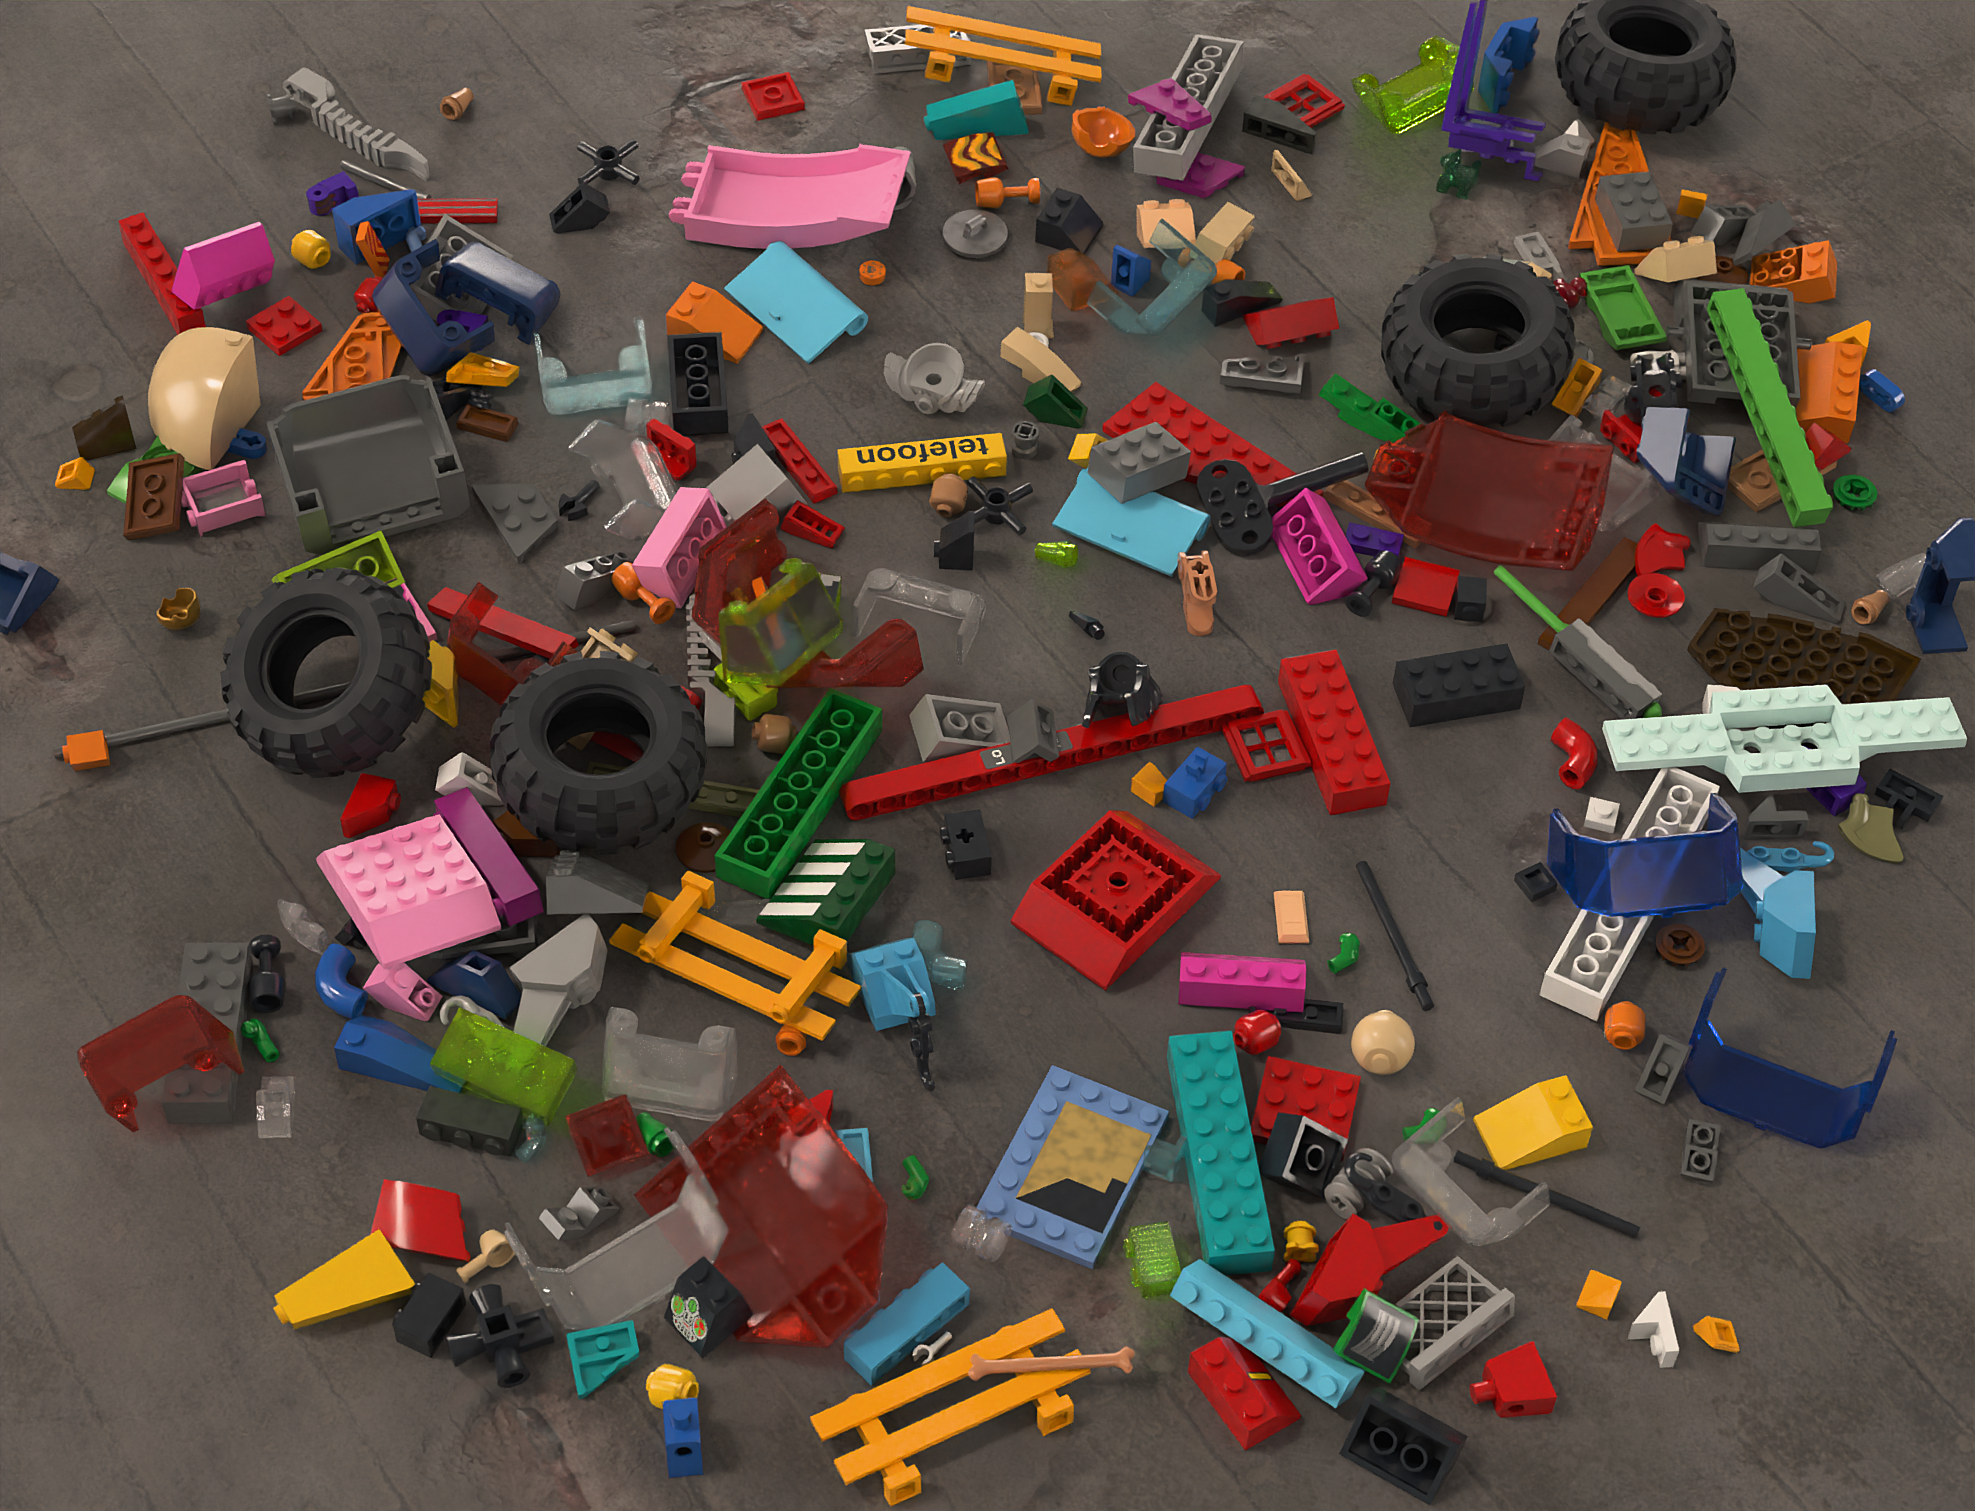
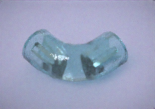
M929 920L916 922L911 938L915 939L924 958L929 981L948 988L963 990L968 960L951 957L942 952L941 941L944 930L939 924Z

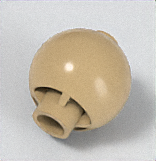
M1381 1010L1364 1017L1357 1024L1352 1034L1351 1048L1356 1061L1365 1070L1377 1075H1390L1403 1069L1411 1060L1415 1048V1040L1410 1026L1404 1019L1391 1011Z

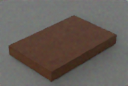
M180 453L129 463L123 533L127 540L179 531L185 460Z

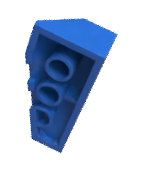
M360 1015L346 1022L334 1047L338 1068L341 1070L428 1091L429 1086L461 1093L470 1074L469 1069L394 1023L365 1015Z

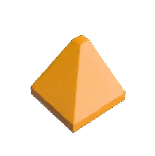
M1706 1316L1693 1325L1694 1332L1712 1348L1734 1353L1740 1351L1731 1321Z

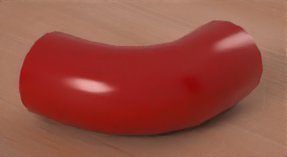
M1566 717L1557 725L1550 741L1563 749L1569 756V759L1559 769L1560 779L1569 788L1578 790L1590 780L1598 767V749L1590 734L1580 725Z

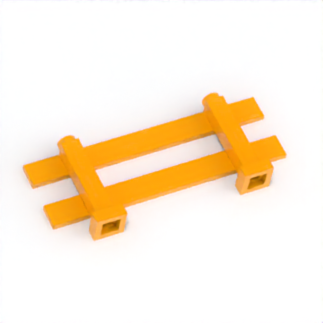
M907 6L906 22L933 27L932 34L906 29L905 45L932 50V52L930 51L926 66L925 78L950 82L955 56L949 54L1053 73L1047 101L1072 106L1078 86L1077 80L1071 79V77L1101 82V67L1071 61V54L1100 59V43ZM950 30L1053 50V57L950 38Z
M687 871L681 878L682 891L674 901L649 891L642 914L657 921L646 934L622 924L609 939V944L639 957L644 962H651L767 1015L778 1023L792 1026L821 1041L824 1040L836 1022L835 1019L803 1005L813 991L848 1007L861 991L860 985L829 972L833 966L842 969L847 962L846 940L820 929L813 937L814 951L806 961L698 913L697 911L700 907L709 910L715 903L714 882L690 871ZM682 931L790 980V982L780 994H777L670 944Z
M1051 1308L1016 1325L1005 1326L996 1334L867 1392L853 1394L846 1401L811 1416L810 1421L822 1442L854 1427L856 1428L865 1446L835 1459L834 1464L846 1485L880 1470L884 1481V1496L891 1507L921 1493V1475L915 1464L906 1467L903 1459L1031 1400L1037 1409V1427L1043 1436L1073 1423V1402L1068 1394L1059 1398L1055 1389L1090 1374L1091 1369L1015 1372L1017 1377L890 1435L887 1434L878 1416L967 1377L969 1369L973 1366L970 1358L974 1353L986 1360L1035 1358L1029 1348L1065 1332L1064 1326ZM1077 1349L1064 1356L1081 1355V1353Z

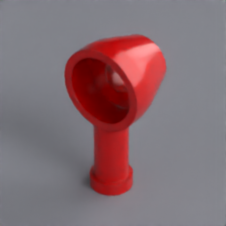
M1289 1259L1285 1267L1268 1283L1258 1298L1281 1313L1292 1300L1286 1285L1295 1275L1301 1272L1302 1267L1300 1263L1295 1259Z

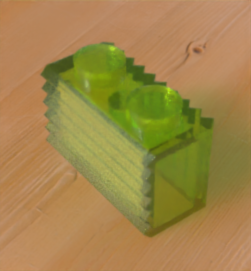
M1164 1221L1129 1227L1128 1238L1123 1239V1247L1126 1259L1132 1258L1134 1267L1130 1268L1133 1287L1140 1288L1142 1298L1153 1297L1154 1295L1159 1296L1161 1294L1166 1295L1167 1293L1171 1294L1181 1274V1269L1173 1244L1169 1222Z

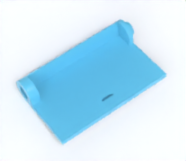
M783 241L771 243L765 252L724 287V290L807 364L812 362L843 332L846 331L852 336L863 330L868 322V315Z
M1088 467L1082 469L1078 475L1075 488L1058 513L1052 526L1172 577L1178 568V553L1185 552L1186 555L1195 539L1200 541L1204 537L1209 527L1211 516L1153 491L1121 504L1087 473Z

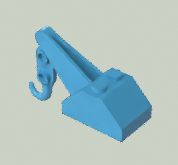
M1814 841L1813 846L1824 850L1825 854L1813 856L1802 854L1795 848L1778 849L1755 846L1746 852L1737 845H1726L1721 850L1720 863L1756 914V919L1760 920V924H1754V942H1759V955L1791 978L1810 979L1816 935L1814 871H1800V869L1807 867L1818 868L1830 864L1835 854L1833 848L1824 842ZM1776 871H1784L1789 874L1782 876Z

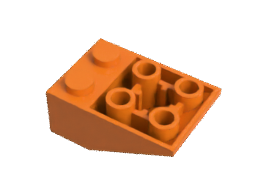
M1829 240L1763 253L1752 257L1750 285L1787 288L1788 291L1793 292V301L1814 303L1836 297L1837 260Z

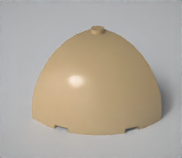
M202 327L178 334L167 344L153 369L149 384L148 411L155 435L159 436L161 443L169 451L174 450L180 453L185 458L184 461H188L192 465L206 470L214 469L229 449L233 438H237L236 434L239 429L246 426L261 405L253 336L226 329Z

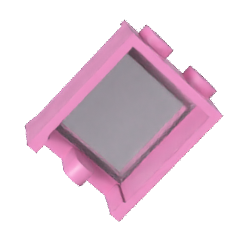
M245 460L183 478L181 505L183 508L188 507L189 510L186 511L189 524L191 527H197L200 536H203L204 532L255 516H266L261 494H257L254 480L249 478Z

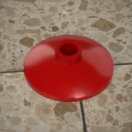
M1646 573L1637 576L1631 581L1627 591L1629 602L1637 611L1655 618H1664L1676 614L1682 608L1685 600L1684 591L1680 584L1671 577L1659 573Z

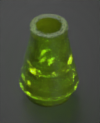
M1071 541L1038 542L1035 548V558L1066 569L1069 566L1074 567L1078 559V545L1072 544Z

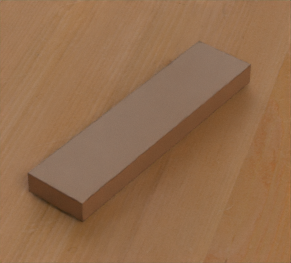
M1348 480L1328 486L1324 490L1323 498L1378 529L1404 534L1403 542L1415 549L1431 532V525Z

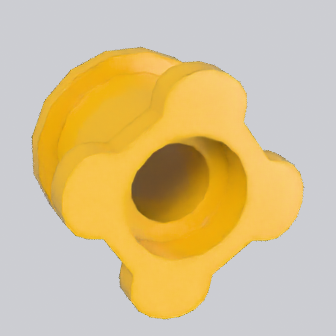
M1295 1221L1284 1229V1237L1288 1243L1286 1244L1287 1252L1284 1253L1285 1261L1295 1259L1311 1263L1316 1260L1315 1253L1319 1251V1247L1313 1241V1238L1316 1236V1228L1309 1225L1306 1221Z

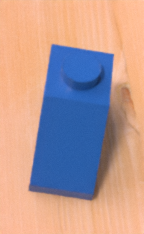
M1115 245L1113 247L1111 287L1133 297L1150 280L1151 260L1130 249Z

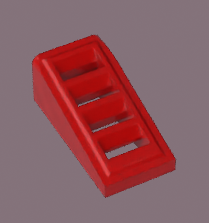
M797 500L784 517L780 529L791 535L832 549L844 532L845 527ZM820 527L822 530L819 532L816 528ZM828 530L833 532L830 537L825 535Z

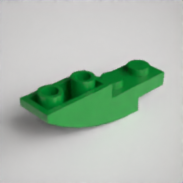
M1336 373L1321 388L1318 394L1340 410L1338 418L1356 429L1389 443L1413 447L1427 429V427L1382 397L1379 402L1375 401Z

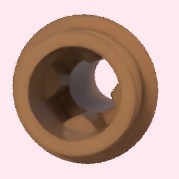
M463 88L456 93L444 97L440 105L442 115L449 120L461 118L469 103L474 99L472 91L468 88Z
M1877 590L1875 593L1855 600L1851 609L1852 617L1860 624L1874 623L1884 607L1889 603V595L1883 590Z

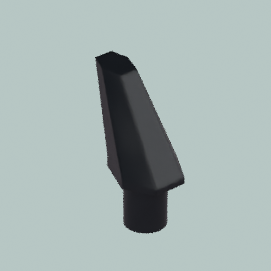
M1070 611L1068 616L1089 636L1097 640L1104 637V626L1099 620L1076 611Z

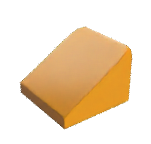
M82 457L60 465L55 487L58 489H89L95 469Z

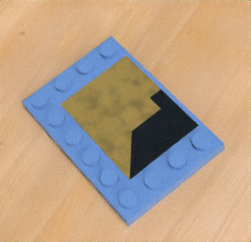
M1052 1065L973 1213V1221L1093 1269L1168 1120L1169 1111Z

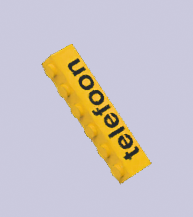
M1002 433L838 449V473L842 493L931 484L944 474H954L963 480H969L973 476L977 479L1006 476L1007 455Z

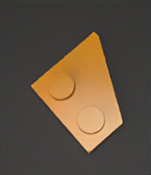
M470 352L447 371L446 382L507 387L519 377V366Z

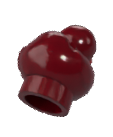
M1576 277L1570 281V284L1564 282L1563 278H1558L1552 282L1569 309L1574 308L1579 303V296H1587V282L1584 278Z

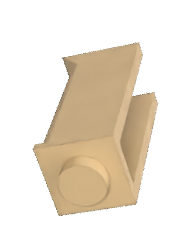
M1025 273L1024 331L1027 333H1042L1047 338H1054L1053 320L1051 319L1052 273Z

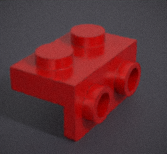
M655 418L646 424L648 444L638 451L640 459L676 481L682 480L697 467L696 446L690 438L682 436L669 425L663 424Z

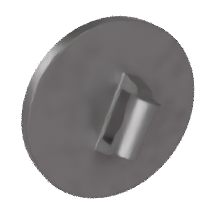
M966 210L956 213L946 221L943 227V240L946 246L954 253L968 258H983L994 255L1005 246L1008 238V230L1003 220L997 215L983 210Z

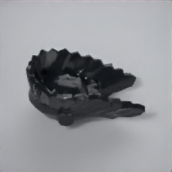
M1120 651L1106 656L1098 666L1089 667L1091 688L1086 700L1082 727L1089 728L1091 726L1099 704H1127L1132 727L1147 721L1151 715H1154V711H1157L1159 705L1163 703V695L1160 692V687L1150 675L1149 665L1128 652Z

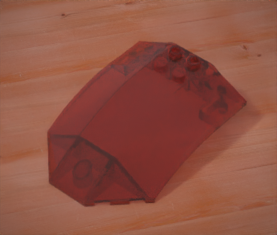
M1448 410L1439 414V419L1425 426L1424 423H1421L1404 432L1405 436L1393 443L1388 440L1379 446L1366 479L1365 488L1400 530L1410 537L1439 549L1481 561L1574 571L1591 549L1605 505L1614 451L1613 445L1551 441L1508 434L1462 420L1448 414Z
M781 1065L634 1194L635 1198L688 1267H691L704 1255L742 1294L754 1315L733 1332L737 1339L736 1341L829 1348L879 1304L889 1206L846 1145Z

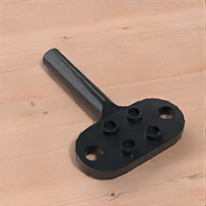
M1358 452L1267 485H1259L1253 480L1251 473L1244 465L1234 460L1223 459L1213 461L1203 468L1198 476L1197 490L1206 514L1211 516V525L1222 546L1233 554L1248 556L1264 550L1271 542L1273 523L1268 511L1271 506L1295 498L1305 488L1313 492L1368 473L1369 467L1363 452ZM1216 471L1227 473L1224 478L1220 479L1213 476ZM1247 536H1254L1258 539L1254 544L1243 542V539Z

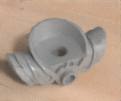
M927 344L912 353L908 360L892 352L887 354L885 358L884 376L890 389L898 393L901 398L907 401H914L918 410L924 414H932L939 409L945 413H952L954 410L964 412L976 401L985 386L984 380L963 378L964 364L962 357L955 348L947 344Z

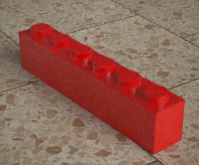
M142 212L118 220L124 246L176 333L180 334L190 329L206 327L202 308L194 310L171 292L178 269L145 214Z

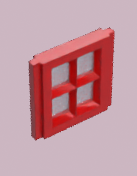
M1303 74L1263 96L1281 103L1310 128L1345 109V104L1342 103L1339 97L1308 74Z
M1281 709L1227 721L1226 724L1221 725V730L1244 782L1266 779L1311 767V760L1288 710L1283 711Z

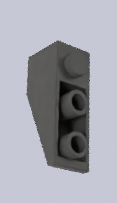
M620 550L563 566L555 596L574 610L593 605L615 588L611 578L616 568L625 562L634 563L635 560L631 558L630 554Z

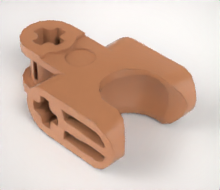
M1207 550L1201 551V555L1186 556L1185 552H1179L1178 574L1184 594L1183 609L1187 630L1192 635L1205 636L1213 630L1212 604H1215L1217 599L1216 581Z

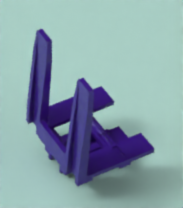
M1480 0L1477 11L1478 2L1472 1L1461 39L1441 130L1450 132L1448 147L1478 152L1480 157L1494 159V156L1505 157L1504 161L1509 163H1519L1520 160L1527 161L1524 179L1539 181L1543 173L1533 171L1536 153L1525 152L1523 148L1512 147L1510 142L1512 139L1533 143L1536 139V134L1516 131L1514 129L1520 127L1543 131L1546 123L1469 108L1488 0ZM1473 119L1498 123L1502 125L1500 127H1495L1473 123L1471 121Z

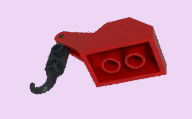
M1358 1152L1347 1158L1344 1166L1345 1175L1348 1181L1361 1191L1373 1208L1396 1221L1397 1224L1372 1229L1370 1223L1352 1213L1330 1238L1290 1314L1291 1317L1306 1326L1348 1318L1346 1315L1364 1288L1377 1295L1384 1283L1380 1279L1382 1276L1434 1243L1439 1242L1449 1230L1448 1223L1442 1216H1426L1422 1205L1407 1194L1385 1181L1367 1179L1358 1174L1355 1169L1356 1162L1359 1160L1371 1162L1373 1159L1372 1156L1366 1153Z

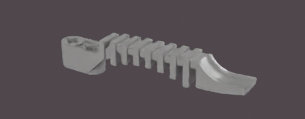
M304 67L283 82L284 90L288 93L289 97H294L295 101L311 109L313 124L320 125L322 131H329L330 136L333 138L338 137L339 142L343 144L347 142V146L350 149L356 148V153L360 155L364 153L365 158L369 161L373 159L374 164L378 167L382 165L386 169H405L411 171L424 181L430 179L428 160L400 139L395 141L396 134L390 132L383 137V131L380 129L371 134L372 127L366 125L361 129L362 122L357 120L353 123V116L349 114L345 116L346 110L343 108L339 109V102L334 100L329 103L335 97L336 92L333 85L327 79Z
M703 561V584L696 593L689 596V604H686L688 688L704 700L702 704L705 706L704 726L707 747H734L735 697H727L714 685L715 671L709 670L711 659H709L708 647L702 642L703 638L699 635L701 629L712 630L711 627H719V620L716 617L718 604H716L714 574L710 561Z

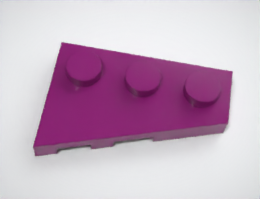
M1172 78L1164 79L1156 84L1128 94V103L1134 106L1139 103L1145 106L1146 111L1151 114L1161 113L1166 116L1167 121L1191 131L1212 123V114Z

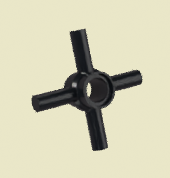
M632 139L619 149L606 145L597 150L584 141L579 142L577 150L593 159L595 166L580 176L578 183L584 182L589 184L598 176L603 180H614L620 176L631 184L636 185L640 177L622 166V159L639 147L637 141Z
M974 476L967 481V485L982 499V508L975 511V524L983 519L996 525L1005 522L1018 535L1025 533L1026 527L1011 513V508L1014 502L1033 493V488L1029 483L1008 493L1000 487L987 489Z

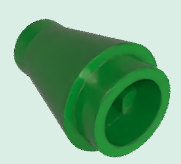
M643 1112L636 1117L634 1126L638 1129L650 1154L665 1157L675 1149L677 1139L675 1138L674 1130L652 1117L648 1112Z

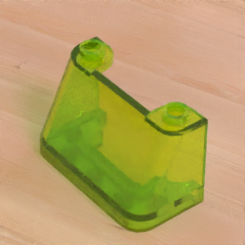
M1435 35L1425 40L1419 47L1418 56L1421 64L1379 85L1378 80L1372 74H1361L1351 79L1353 89L1385 129L1392 133H1401L1445 110L1460 46ZM1473 81L1471 93L1473 92V89H1474V81Z

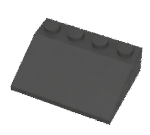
M562 850L561 855L555 856L546 876L547 914L642 913L649 890V883L587 854H579V850Z

